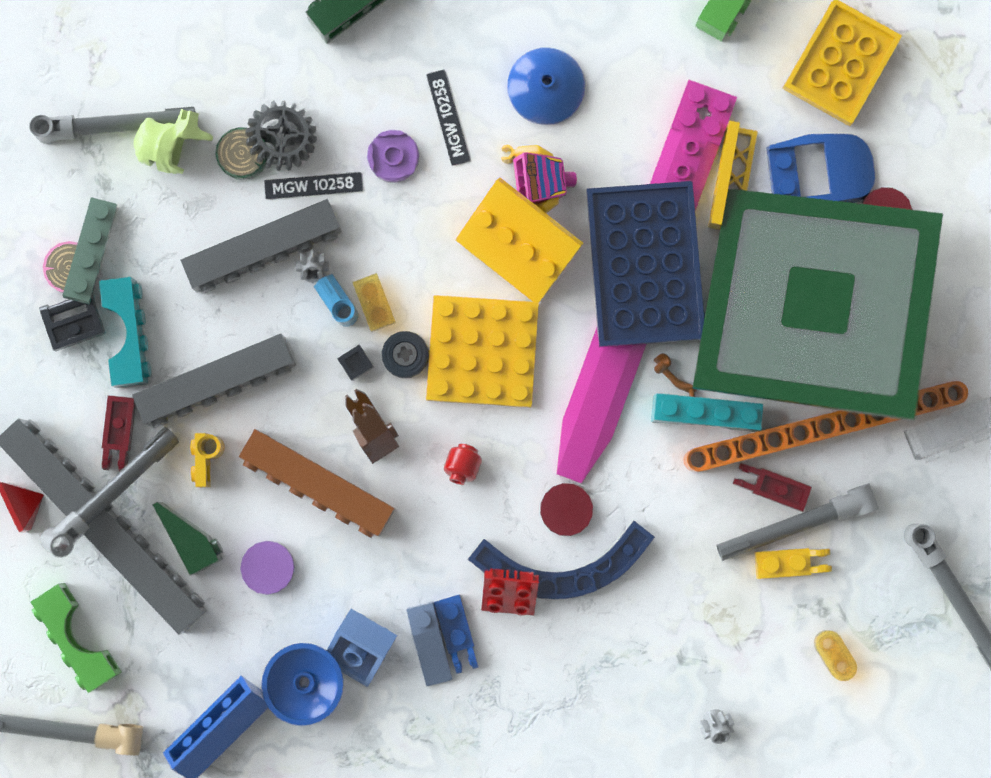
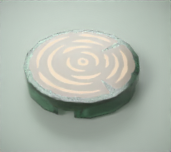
M243 127L231 129L222 135L216 145L215 152L219 167L226 175L237 180L256 177L263 171L267 163L265 159L260 163L257 162L259 154L251 155L250 149L253 146L246 145V139L249 137L245 135L246 128Z

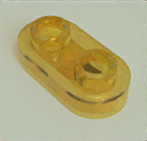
M831 630L819 632L814 639V648L831 676L840 681L852 679L857 672V664L840 635ZM829 638L831 646L824 648L823 641ZM839 662L845 663L843 671H838L837 669Z

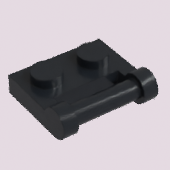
M92 295L90 305L66 300L52 306L47 304L39 307L53 351H59L106 334L94 295ZM86 305L87 311L56 322L53 320L55 315Z

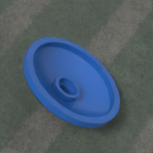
M538 48L522 55L513 65L508 77V96L514 109L526 120L540 125H553L563 122L578 110L585 93V79L579 64L569 54L555 48ZM547 77L551 79L552 83L545 85L542 80Z
M296 643L278 651L269 660L262 676V693L268 708L276 717L292 725L306 726L322 721L334 711L343 693V674L337 660L326 649L311 643ZM306 677L309 679L310 684L308 687L301 685V678Z

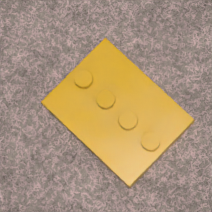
M832 0L782 89L842 123L851 126L902 35L840 0Z
M501 177L495 181L455 239L533 302H540L584 244Z

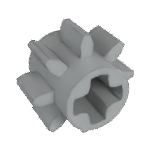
M311 250L305 254H300V261L296 262V271L301 272V280L305 279L311 283L318 282L325 277V272L329 271V262L325 261L324 253L320 254L317 251Z
M714 709L707 712L703 717L704 720L700 721L702 725L700 730L704 739L711 738V741L715 744L728 741L731 738V733H734L732 726L735 724L731 715H724L721 710Z

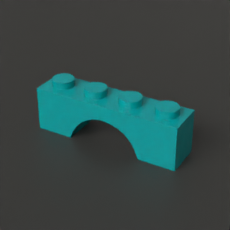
M132 277L101 280L99 285L102 307L117 313L122 318L126 327V340L122 349L115 356L108 359L111 386L123 388L149 384L148 377H151L152 371L150 362L146 361L145 351H148L149 346L147 336L143 335L142 325H145L146 320L144 310L140 309L139 299L143 297L141 284L137 283Z
M656 393L653 395L651 422L704 425L729 430L757 432L761 430L763 404Z

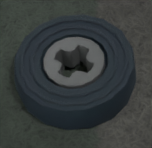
M400 331L391 335L385 341L381 351L382 361L386 369L392 375L400 378H412L420 374L426 367L429 359L428 347L424 339L410 331ZM404 347L407 351L413 352V355L409 356V361L404 362L403 358H398L401 348Z

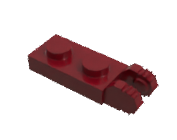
M108 395L101 446L103 448L101 464L103 470L109 471L112 465V450H120L119 472L128 464V451L131 449L136 408L133 398Z
M744 463L739 464L738 468L742 472L756 475L757 479L753 485L743 479L734 478V485L797 511H804L812 489L811 486L763 468L758 469Z

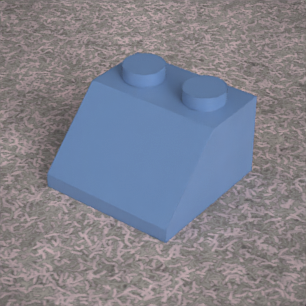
M350 609L337 629L327 651L337 660L342 673L368 687L397 635L368 619L363 614Z

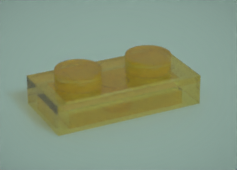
M377 273L352 282L371 332L396 323Z

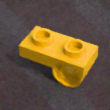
M195 433V439L191 440L190 445L191 455H195V466L191 467V481L195 482V487H211L210 460L221 457L224 453L225 445L223 440L217 436L207 433ZM209 440H214L217 444L216 451L212 454H207L205 451V444Z

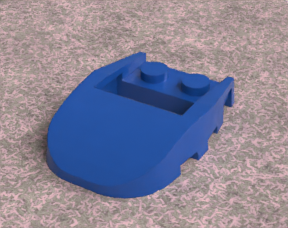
M807 134L769 145L766 148L772 194L801 197L794 148L796 146L814 144L824 145L830 194L807 196V198L857 203L864 199L873 188L875 182L873 156L866 142L856 135Z

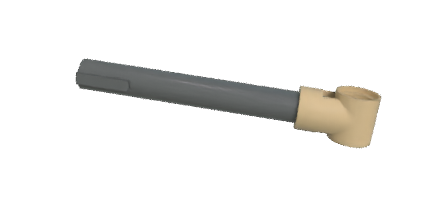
M0 714V732L90 743L95 744L96 748L115 749V753L134 756L140 754L143 726L119 724L118 727L100 723L99 726H90Z

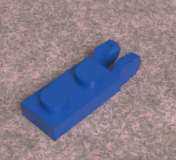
M460 594L434 601L449 654L451 653L456 674L462 673L463 668L457 651L467 649L470 666L473 669L479 668L473 649L475 645Z

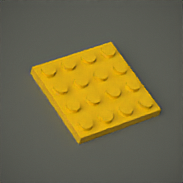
M433 295L426 401L532 408L539 302Z

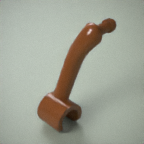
M661 353L653 359L657 363L654 367L657 374H664L676 388L689 393L691 397H695L697 389H693L692 384L677 378L668 369L671 366V359L667 354Z

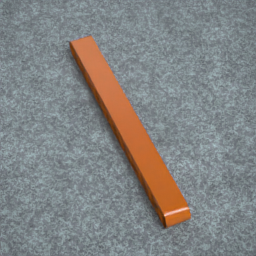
M952 381L919 390L915 416L964 403L968 397L967 386L963 382ZM950 387L954 388L957 392L955 401L948 396ZM924 394H928L932 399L930 407L925 406L922 402ZM840 410L691 449L684 456V465L689 471L700 472L901 419L881 416L877 421L870 414ZM848 413L853 414L856 418L854 427L848 426L845 422V417ZM822 420L828 421L831 426L828 434L820 430L819 425ZM797 426L802 427L805 431V437L802 441L797 440L794 436V429ZM771 433L777 434L780 438V443L777 447H772L768 442V437ZM746 439L751 440L754 444V451L751 454H747L742 448V444ZM719 446H724L729 451V456L725 461L717 457L716 451ZM693 453H700L702 455L703 464L701 467L692 465L691 455Z

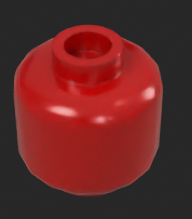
M458 444V447L450 449L443 469L450 476L449 480L452 483L464 485L465 482H473L477 478L482 458L475 447L467 444Z

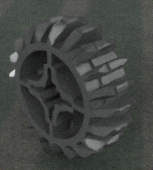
M273 100L271 101L270 108L263 104L261 105V112L255 110L253 112L254 118L248 119L247 125L249 128H246L245 135L249 138L246 139V145L253 146L250 149L251 155L259 154L257 157L258 163L264 159L267 161V169L272 164H276L277 171L281 170L282 165H285L289 171L292 169V163L300 167L302 164L301 159L308 161L309 153L314 152L315 147L313 144L316 143L317 137L313 134L316 132V127L310 125L312 122L311 116L304 118L305 109H301L298 112L295 110V103L289 108L286 107L287 103L285 100L281 102V106H277V103ZM278 119L276 125L261 128L268 121ZM288 121L293 123L298 129L291 128ZM281 127L284 134L282 145L280 144L281 138H278ZM264 142L271 143L275 151L267 147ZM295 143L301 144L294 151L284 153L285 147L289 145L295 146Z

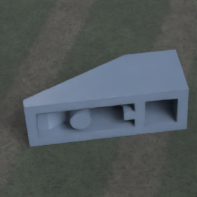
M434 601L408 607L406 611L426 687L453 680Z

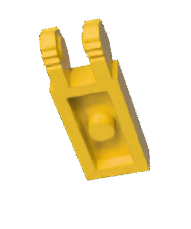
M809 548L754 552L756 578L811 575V573L831 572V565L811 566L810 556L825 557L830 555V549L809 550Z

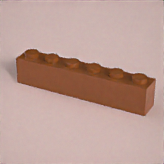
M254 429L238 456L245 460L242 464L243 466L254 472L261 469L268 473L265 478L277 485H280L281 482L289 485V492L301 499H303L304 495L314 500L312 502L313 506L326 512L327 508L337 513L336 519L347 525L351 521L360 526L358 531L370 538L374 534L376 536L382 534L396 509L259 430Z

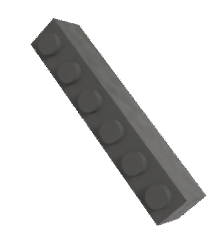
M325 199L180 259L191 288L196 292L201 291V294L216 289L215 285L225 281L227 284L237 281L241 278L240 275L245 272H259L265 268L264 265L272 261L275 263L283 262L289 258L291 253L299 251V253L307 252L314 248L313 244L320 241H323V243L331 242L337 239V234L342 233L329 200Z
M280 333L132 394L143 424L152 425L153 428H157L167 424V418L175 415L181 418L193 413L192 408L201 404L204 408L217 403L218 397L227 395V397L235 396L243 392L242 387L250 384L252 387L262 385L267 382V377L274 374L277 377L286 375L292 371L291 367L296 366L285 337Z

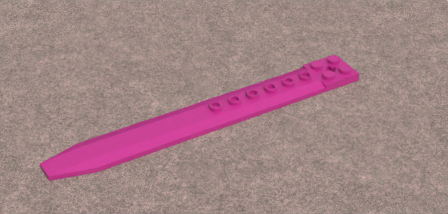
M688 79L650 184L693 181L696 211L737 100L736 96ZM707 108L710 117L706 116L704 120L700 119V114L696 112L697 109ZM596 327L562 419L557 475L578 483H582L614 435L647 344L599 348Z

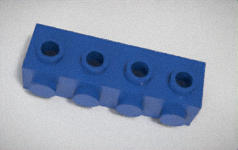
M241 675L163 752L171 769L184 778H198L268 709L261 689Z

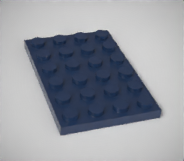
M693 181L587 188L586 196L599 348L701 340L704 325V308Z

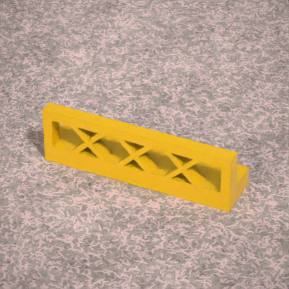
M729 121L725 130L708 228L717 230L721 228L728 187L735 183L739 190L747 191L758 131L739 128L740 122ZM738 135L750 137L749 147L743 151H740L736 146ZM746 152H748L747 159L743 156ZM740 158L745 165V170L736 177L732 172V164L734 160ZM743 177V181H742V185H741V183L739 182V179Z

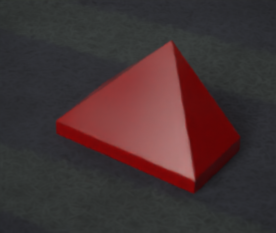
M0 482V494L18 532L26 533L31 531L44 494L12 483Z

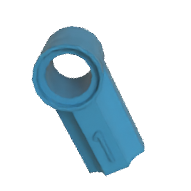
M333 274L323 277L313 286L333 318L340 325L349 327L357 321V308L352 304ZM342 308H351V314L348 318H339V312Z

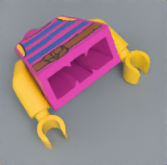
M504 145L501 148L502 152H511L509 157H501V160L506 164L514 162L517 191L546 214L559 204L560 198L566 195V187H575L577 184L576 173L574 171L564 172L563 160L554 157L551 152L539 145L518 146L517 149H513L510 145Z

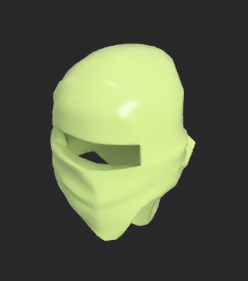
M181 109L175 124H162L155 122L152 118H146L134 138L135 155L140 163L147 166H152L156 162L157 170L160 172L180 173L183 175L184 169L178 167L184 140L212 141L213 136L198 127L199 113Z

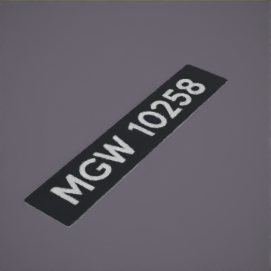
M445 70L428 73L426 77L451 165L469 162L470 157Z
M361 172L264 180L265 199L363 191Z

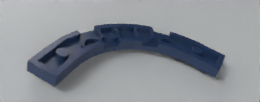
M633 520L618 541L603 556L586 566L563 572L540 571L523 566L504 555L486 539L481 541L467 560L484 573L485 570L490 571V568L504 570L503 578H506V570H509V578L514 579L515 570H517V579H519L520 571L533 572V575H539L537 598L568 599L595 592L617 580L639 559L655 536Z

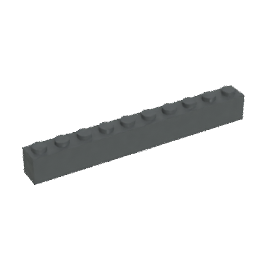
M18 418L0 435V447L65 516H68L72 511L76 513L96 494L93 491L95 489L94 484L88 478H81L75 472L77 469L75 464L67 457L63 459L57 453L59 450L57 445L49 438L45 440L39 434L41 429L31 419L27 421ZM111 503L88 525L90 529L83 535L178 635L183 634L207 611L203 607L205 604L204 600L197 593L193 592L191 594L184 587L187 584L186 581L179 574L175 573L173 575L166 568L168 566L167 561L158 553L154 555L148 549L150 546L149 542L142 535L138 534L136 536L129 529L132 527L130 522L122 515L118 517L111 510L114 507Z

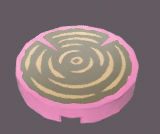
M67 241L59 243L51 248L45 256L43 263L44 277L51 287L61 293L64 291L78 242Z

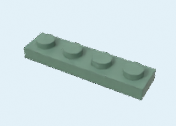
M91 197L63 291V298L90 305L117 211L116 203Z

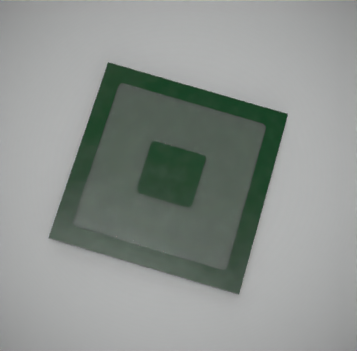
M728 188L693 389L915 421L943 213Z

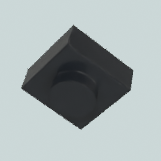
M360 344L337 358L351 381L374 368Z

